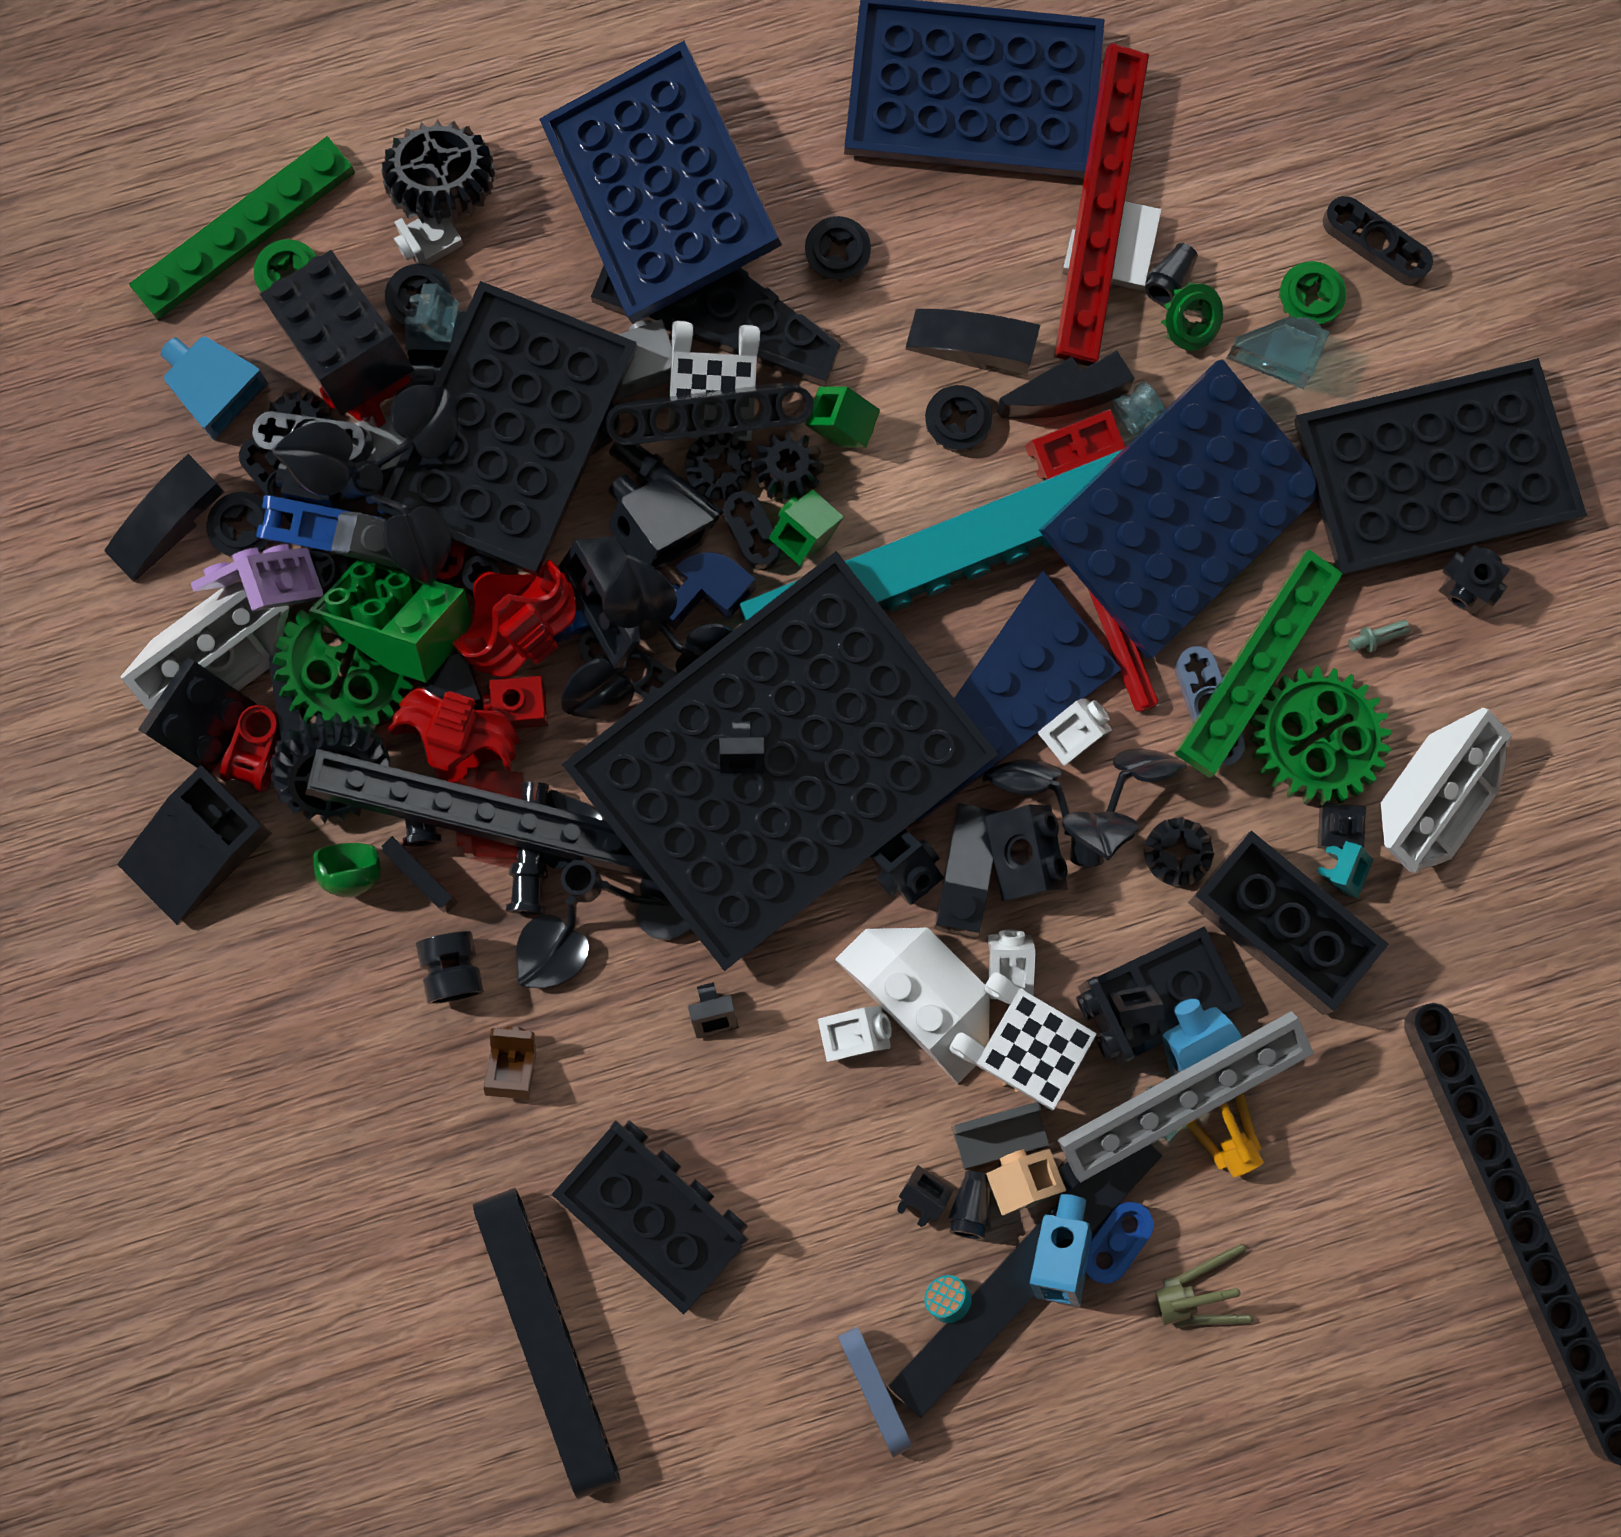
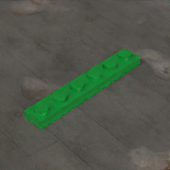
M326 136L130 282V287L153 316L159 320L355 173L353 166L330 138Z
M1310 549L1301 555L1174 753L1176 756L1208 778L1216 774L1342 576L1340 570Z

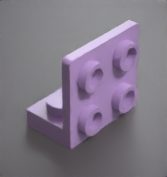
M288 544L268 548L261 554H259L258 548L240 551L232 555L234 562L230 564L223 562L209 566L203 570L204 577L191 582L193 592L226 587L242 580L252 611L313 602L324 595L308 547L290 550Z

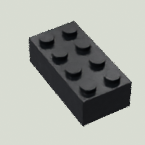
M332 250L312 258L304 267L286 278L275 281L270 288L260 293L281 329L341 416L415 371L392 331Z
M1252 830L1239 840L1188 902L1322 1015L1334 1012L1389 945Z

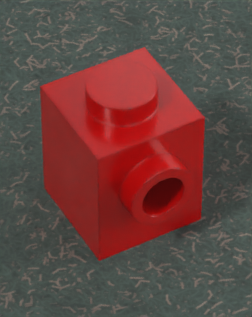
M541 676L489 680L490 693L483 694L484 710L504 713L514 729L548 726L546 686Z

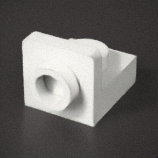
M402 218L394 222L399 232V236L394 238L395 243L406 260L413 257L417 264L430 265L464 245L449 218H443L440 226L434 218H429L424 224H422L420 219H416L408 225L405 224Z
M1085 697L1074 702L1038 731V734L1063 766H1065L1100 738L1106 736L1112 729L1107 723L1110 718L1105 709L1097 701L1093 700L1090 702Z
M1013 929L1002 930L999 934L988 935L990 950L989 978L993 973H1000L1019 988L1034 996L1036 950L1032 936Z
M881 1006L864 1007L818 1019L827 1062L890 1049L891 1047L889 1040L892 1033L891 1024L887 1015L883 1013Z

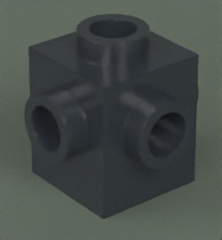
M1474 545L1464 555L1457 552L1442 572L1448 577L1438 592L1446 596L1456 607L1474 615L1485 604L1493 607L1507 588V585L1502 581L1510 569L1502 564V559L1495 552L1487 548H1478Z
M906 829L902 830L870 856L881 872L876 879L883 889L892 898L899 894L910 905L927 894L944 879L935 865L940 858L934 849L924 839L919 842Z

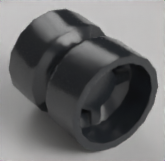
M471 931L442 934L416 943L420 967L428 970V975L423 979L428 1004L457 1001L484 992L480 970L471 964V961L477 956ZM456 959L457 966L441 968L442 961Z

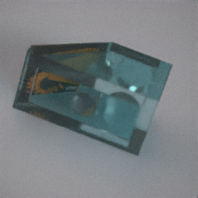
M1289 316L1236 337L1226 359L1304 389L1312 377L1330 331L1322 329L1319 323L1310 318L1299 317L1297 319Z

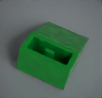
M359 559L309 610L313 618L391 672L423 682H427L456 649L453 641L468 630L472 620L464 589L437 581L431 585H424L403 571Z

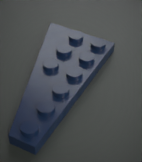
M1043 570L954 698L998 755L916 819L915 822L917 824L1035 737L1038 731L1074 702L1088 697L1121 671V668Z

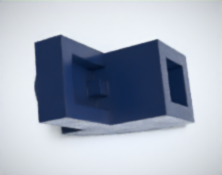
M710 552L692 555L676 566L677 578L683 584L682 586H679L677 583L673 585L677 595V606L674 613L666 619V622L676 630L702 599L729 620L740 608V603L745 602L756 590L755 578L727 556Z

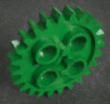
M303 610L298 611L295 618L297 624L288 622L284 629L288 637L280 636L276 647L283 652L275 653L273 658L274 664L283 667L276 671L274 680L287 682L279 693L280 697L293 695L295 698L289 710L292 712L303 707L306 710L303 720L306 722L317 717L318 713L324 720H332L336 712L344 722L354 715L359 721V726L363 725V722L369 723L373 730H376L379 725V717L389 722L394 715L391 707L399 710V704L404 699L401 695H408L412 690L413 685L405 681L412 678L391 672L378 662L368 660L361 650L355 648L348 665V672L342 682L339 696L335 700L331 699L330 693L349 642ZM332 633L336 635L341 645L330 646L322 640L321 634ZM315 670L323 673L327 683L319 685L311 682L307 672ZM354 685L362 687L367 692L368 699L359 700L354 698L349 693L348 687Z
M1316 666L1308 678L1301 668L1294 674V682L1286 675L1282 676L1278 682L1280 689L1271 686L1266 694L1268 700L1263 699L1257 710L1263 715H1255L1250 724L1261 730L1254 732L1250 736L1249 741L1261 744L1262 747L1257 749L1252 756L1254 759L1266 758L1267 764L1260 771L1261 774L1274 771L1277 776L1272 786L1275 788L1283 782L1288 784V798L1300 790L1303 791L1304 804H1308L1314 795L1318 794L1321 805L1325 806L1330 801L1333 793L1335 799L1340 804L1348 798V791L1357 797L1364 791L1362 783L1370 786L1377 779L1373 772L1380 773L1385 768L1386 764L1379 757L1386 756L1391 751V747L1380 741L1386 740L1392 734V730L1380 728L1379 725L1386 720L1388 713H1375L1373 709L1380 702V698L1367 700L1364 697L1369 687L1367 684L1357 690L1353 688L1354 675L1350 674L1341 682L1338 681L1337 669L1333 668L1328 676L1323 678L1320 667ZM1325 700L1329 702L1334 708V715L1324 714L1319 709L1317 701ZM1343 717H1351L1352 721L1335 729L1327 739L1320 738L1296 756L1289 754L1290 749L1304 744L1314 733L1320 734ZM1290 721L1294 723L1299 729L1300 736L1288 735L1283 730L1282 722ZM1342 735L1353 737L1358 743V751L1347 749L1343 745ZM1313 756L1318 758L1323 764L1324 772L1312 771L1306 763V757Z

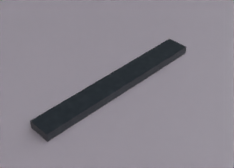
M319 749L316 750L305 795L571 860H581L592 865L649 878L643 867L605 820Z
M1151 1144L1081 1183L1078 1182L1067 1194L1087 1200L1083 1221L1089 1223L1091 1232L1098 1227L1163 1156ZM1059 1201L1046 1215L1056 1216ZM1043 1218L972 1293L971 1306L966 1315L956 1322L945 1323L887 1385L918 1417L922 1418L1034 1296L1030 1286V1279ZM1064 1239L1058 1243L1057 1247L1067 1248L1072 1244V1240Z

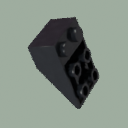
M200 765L169 795L117 865L176 925H179L272 832L214 774Z

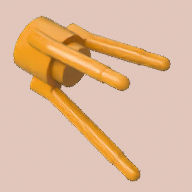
M1244 1093L1235 1097L1244 1132L1239 1131L1227 1102L1219 1106L1231 1135L1220 1142L1223 1148L1222 1151L1217 1148L1195 1120L1186 1124L1213 1157L1218 1169L1221 1170L1227 1167L1232 1177L1246 1174L1264 1163L1259 1153L1262 1147L1255 1135Z

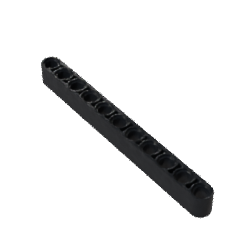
M1429 1003L1415 1007L1405 1017V1033L1589 1447L1594 1455L1601 1460L1621 1465V1449L1616 1454H1612L1608 1447L1610 1436L1616 1431H1619L1621 1434V1390L1454 1017L1449 1009L1442 1004ZM1425 1012L1434 1016L1437 1021V1031L1433 1036L1426 1034L1421 1028L1420 1020ZM1443 1053L1450 1055L1455 1061V1071L1450 1077L1444 1075L1439 1069V1058ZM1462 1094L1467 1095L1473 1101V1112L1468 1118L1462 1116L1457 1108V1101ZM1481 1135L1487 1137L1492 1145L1491 1154L1486 1159L1481 1158L1475 1148L1476 1141ZM1501 1176L1510 1185V1194L1504 1201L1500 1200L1494 1191L1495 1182ZM1520 1218L1527 1223L1529 1228L1528 1237L1522 1243L1517 1241L1513 1234V1225ZM1539 1260L1546 1265L1548 1271L1547 1278L1540 1285L1532 1277V1267ZM1560 1302L1566 1310V1319L1563 1324L1557 1327L1551 1320V1310L1554 1305ZM1580 1345L1585 1353V1361L1581 1367L1575 1369L1570 1362V1353L1574 1347ZM1600 1388L1604 1396V1403L1599 1410L1593 1411L1589 1404V1396L1593 1390Z

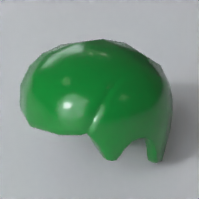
M341 843L321 848L313 855L316 881L324 891L341 898L357 897L370 891L380 879L381 864L377 856V850L373 845Z

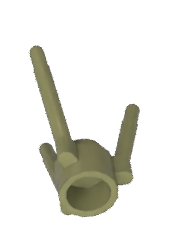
M1239 1244L1179 1276L1164 1279L1165 1288L1155 1290L1163 1324L1174 1323L1176 1329L1189 1325L1251 1324L1254 1321L1251 1315H1190L1198 1313L1197 1306L1239 1297L1241 1292L1238 1288L1194 1296L1191 1286L1182 1287V1285L1244 1253L1246 1250L1245 1245Z

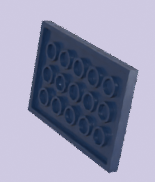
M860 0L844 155L1084 178L1098 99L1105 19L920 0Z
M684 40L539 119L627 318L632 324L782 246L779 236Z
M1222 359L1209 367L1039 529V532L1146 658H1153L1318 498V493L1311 466Z

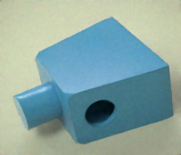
M205 336L201 337L191 348L179 338L174 337L164 345L160 353L161 357L173 366L163 379L213 440L268 385L267 380L255 365Z
M1197 999L1185 1000L1175 1007L1174 1011L1180 1024L1166 1031L1162 1037L1171 1077L1243 1038L1231 1020L1217 1007H1211L1203 1011Z
M1061 1194L1056 1216L1044 1215L1030 1279V1286L1037 1299L1077 1307L1081 1306L1092 1240L1090 1225L1083 1221L1087 1201L1084 1198ZM1064 1239L1072 1240V1244L1067 1248L1057 1247L1058 1243Z

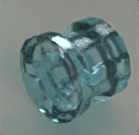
M1140 382L1134 387L1133 393L1128 396L1121 395L1114 399L1113 402L1120 420L1134 435L1141 433L1148 422L1154 421L1165 410L1155 390L1146 382Z

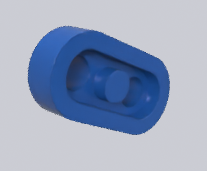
M1124 1202L1118 1204L1110 1212L1091 1240L1086 1275L1090 1279L1108 1284L1117 1281L1124 1275L1152 1235L1154 1223L1147 1208L1139 1203ZM1126 1216H1132L1137 1223L1136 1229L1131 1233H1126L1121 1226L1122 1220ZM1100 1252H1107L1110 1255L1111 1263L1106 1269H1100L1096 1265L1095 1259Z

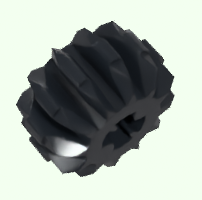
M791 430L786 431L785 441H780L778 436L772 433L769 436L771 447L758 445L757 454L760 459L752 461V470L760 473L755 478L757 487L768 486V498L773 499L780 491L783 492V502L787 503L791 499V493L796 492L798 498L801 499L807 494L806 487L818 489L820 481L815 475L824 472V464L816 461L821 456L820 448H808L809 437L807 435H803L795 442L793 441V431ZM789 461V465L792 466L794 462L795 471L787 473V468H784L782 472L781 463Z

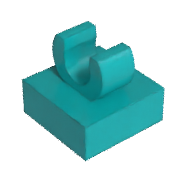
M1345 841L1342 850L1336 846H1327L1325 852L1330 857L1338 859L1335 868L1330 870L1318 867L1317 872L1324 880L1331 882L1342 894L1358 899L1374 859L1361 845Z

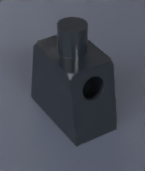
M627 474L618 477L608 490L618 502L609 521L610 530L628 555L646 562L657 570L701 546L714 520L708 513L665 479L658 478L639 488Z

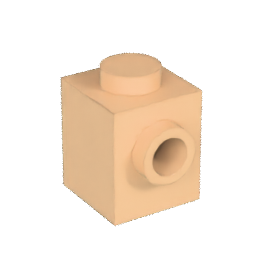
M1024 1149L1000 1158L1001 1167L986 1173L1002 1216L1036 1205L1066 1191L1050 1149L1028 1156Z

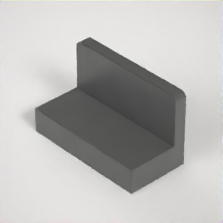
M1034 1102L951 1126L963 1169L998 1160L1003 1156L1022 1149L1026 1152L1049 1145L1039 1112L1042 1110L1041 1104Z

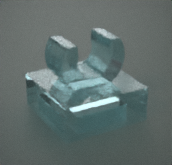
M423 284L421 294L411 296L409 301L417 307L416 316L406 317L405 322L416 331H424L435 341H451L460 302L438 284Z

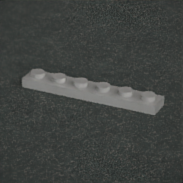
M1291 1011L1058 1139V1142L1074 1175L1081 1183L1313 1055L1314 1052L1299 1018Z

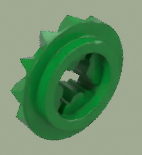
M285 239L273 242L260 252L255 261L253 271L255 283L262 293L270 288L275 281L282 279V276L275 271L287 270L292 261L293 268L297 271L317 256L309 246L297 240Z
M1309 261L1294 266L1285 274L1281 281L1278 298L1281 299L1284 313H1288L1293 317L1296 324L1305 323L1314 328L1320 324L1330 323L1341 312L1346 301V287L1343 279L1335 269L1321 262ZM1318 282L1320 285L1317 288L1319 290L1317 296L1322 301L1315 300L1307 307L1304 301L1306 294L1301 290L1309 291Z
M1187 283L1186 287L1174 290V297L1171 302L1164 304L1167 313L1166 319L1161 321V323L1167 330L1165 338L1172 341L1178 348L1189 351L1201 349L1216 337L1221 328L1223 304L1218 293L1208 285ZM1187 310H1193L1202 321H1189L1183 313Z

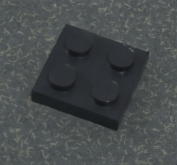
M187 657L138 730L196 768L201 765L212 773L231 744L240 715L248 707L258 704Z

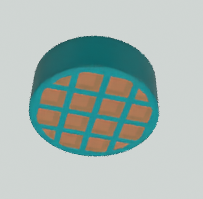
M952 1275L936 1278L928 1286L924 1297L927 1310L938 1321L943 1323H953L963 1318L968 1312L972 1300L968 1287L959 1278Z

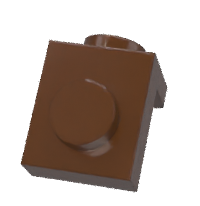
M508 1026L503 1029L491 1028L489 1037L491 1050L484 1083L485 1096L529 1100L536 1059L535 1033L516 1026Z

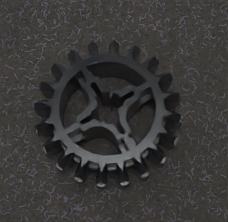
M437 119L434 126L426 127L421 122L419 130L414 132L406 128L404 138H393L392 148L385 150V162L382 163L381 169L385 192L391 198L396 210L403 209L408 219L417 215L418 219L424 224L429 218H434L439 226L443 218L451 217L457 222L458 214L465 213L472 216L473 206H484L485 196L492 194V182L495 181L492 152L485 145L481 135H474L470 126L459 129L455 121L451 122L448 126H443Z
M337 712L332 720H324L318 713L316 722L312 724L301 719L299 731L287 728L285 740L277 741L275 747L276 754L272 755L270 762L271 771L273 772L271 774L272 785L275 786L281 803H288L293 814L303 810V815L307 821L315 815H320V819H322L324 824L330 816H337L343 822L346 813L349 812L360 817L362 808L305 795L317 749L389 767V753L385 749L384 741L380 734H374L373 728L369 723L359 726V721L354 715L347 721H342L341 716Z

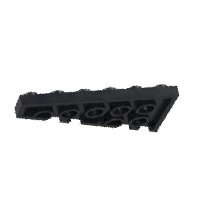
M603 265L591 295L592 303L626 315ZM742 267L642 319V321L651 320L652 322L662 319L665 329L672 331V325L675 321L689 322L693 326L692 339L739 355L740 326H756L760 330L757 362L822 386H826L840 350L839 342L803 314H797L779 300L777 294L768 287L764 288L753 280Z

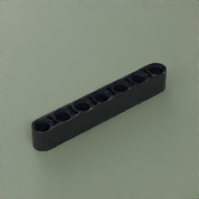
M514 1187L473 1203V1210L576 1498L581 1499L621 1483L612 1450L517 1189Z

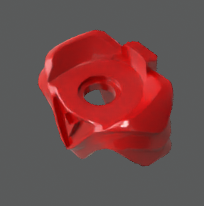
M551 560L545 562L538 576L533 574L504 575L494 572L482 574L473 585L474 608L470 627L462 636L453 641V645L467 662L473 664V668L494 676L508 677L514 675L529 657L535 664L542 662L557 649L558 644L553 637L572 625L575 620L576 603L571 583L567 582L564 573L559 571Z
M420 687L410 692L400 702V709L394 714L393 723L389 726L388 731L391 735L416 733L420 736L425 746L428 763L434 768L440 780L457 783L473 770L493 760H502L507 771L512 772V761L516 758L515 746L520 743V739L504 713L474 709L475 700L473 698L451 691L445 692L442 700L425 688Z

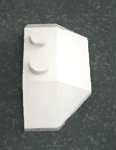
M242 580L221 588L154 637L120 677L149 712L187 657L239 691L270 668L269 656L280 652L276 644L279 637L284 635L289 606L252 611Z
M1481 708L1430 734L1381 802L1384 845L1410 872L1416 873L1422 871L1423 868L1451 860L1499 792L1506 762V747L1510 746L1512 734L1489 709Z
M929 928L865 929L835 959L957 1084L976 1066L954 1055L949 1049L952 1041L959 1033L968 1035L984 1048L989 1042L990 995L984 990L985 984Z

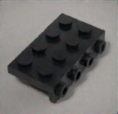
M615 1120L611 1124L610 1129L551 1195L682 1314H685L747 1243L749 1238L743 1232L748 1226L731 1210L728 1209L722 1215L714 1208L710 1202L715 1196L696 1179L690 1185L677 1174L682 1166L663 1149L655 1155L643 1143L649 1137L633 1122L628 1120L623 1126L619 1121Z

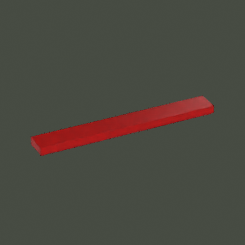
M1111 43L1105 52L1054 353L1055 358L1067 360L1073 357L1076 363L1090 366L1099 360L1149 54Z

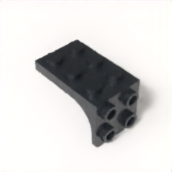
M1205 926L1111 971L1086 980L1078 986L1081 994L1076 996V1001L1083 1016L1087 1021L1093 1018L1100 1032V1035L1095 1036V1039L1103 1057L1106 1060L1112 1058L1116 1066L1163 1044L1162 1037L1164 1033L1180 1024L1174 1010L1179 1003L1185 1000L1197 999L1203 1011L1211 1007H1217L1223 1014L1244 1005ZM1152 985L1163 1002L1165 1019L1156 1021L1158 1025L1156 1035L1149 1034L1145 1023L1134 1025V1039L1128 1040L1110 1006L1109 993Z

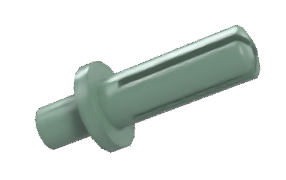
M1402 620L1376 630H1371L1369 627L1362 628L1360 636L1349 639V647L1353 652L1365 648L1368 652H1373L1376 650L1377 644L1409 634L1410 627L1382 636L1379 635L1408 626L1409 623L1406 620Z

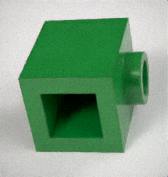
M819 386L813 401V411L806 420L805 425L837 447L867 448L870 437L874 432V426L880 409L849 387Z
M812 489L800 500L793 497L783 506L778 514L780 520L768 539L801 566L829 542L844 516Z

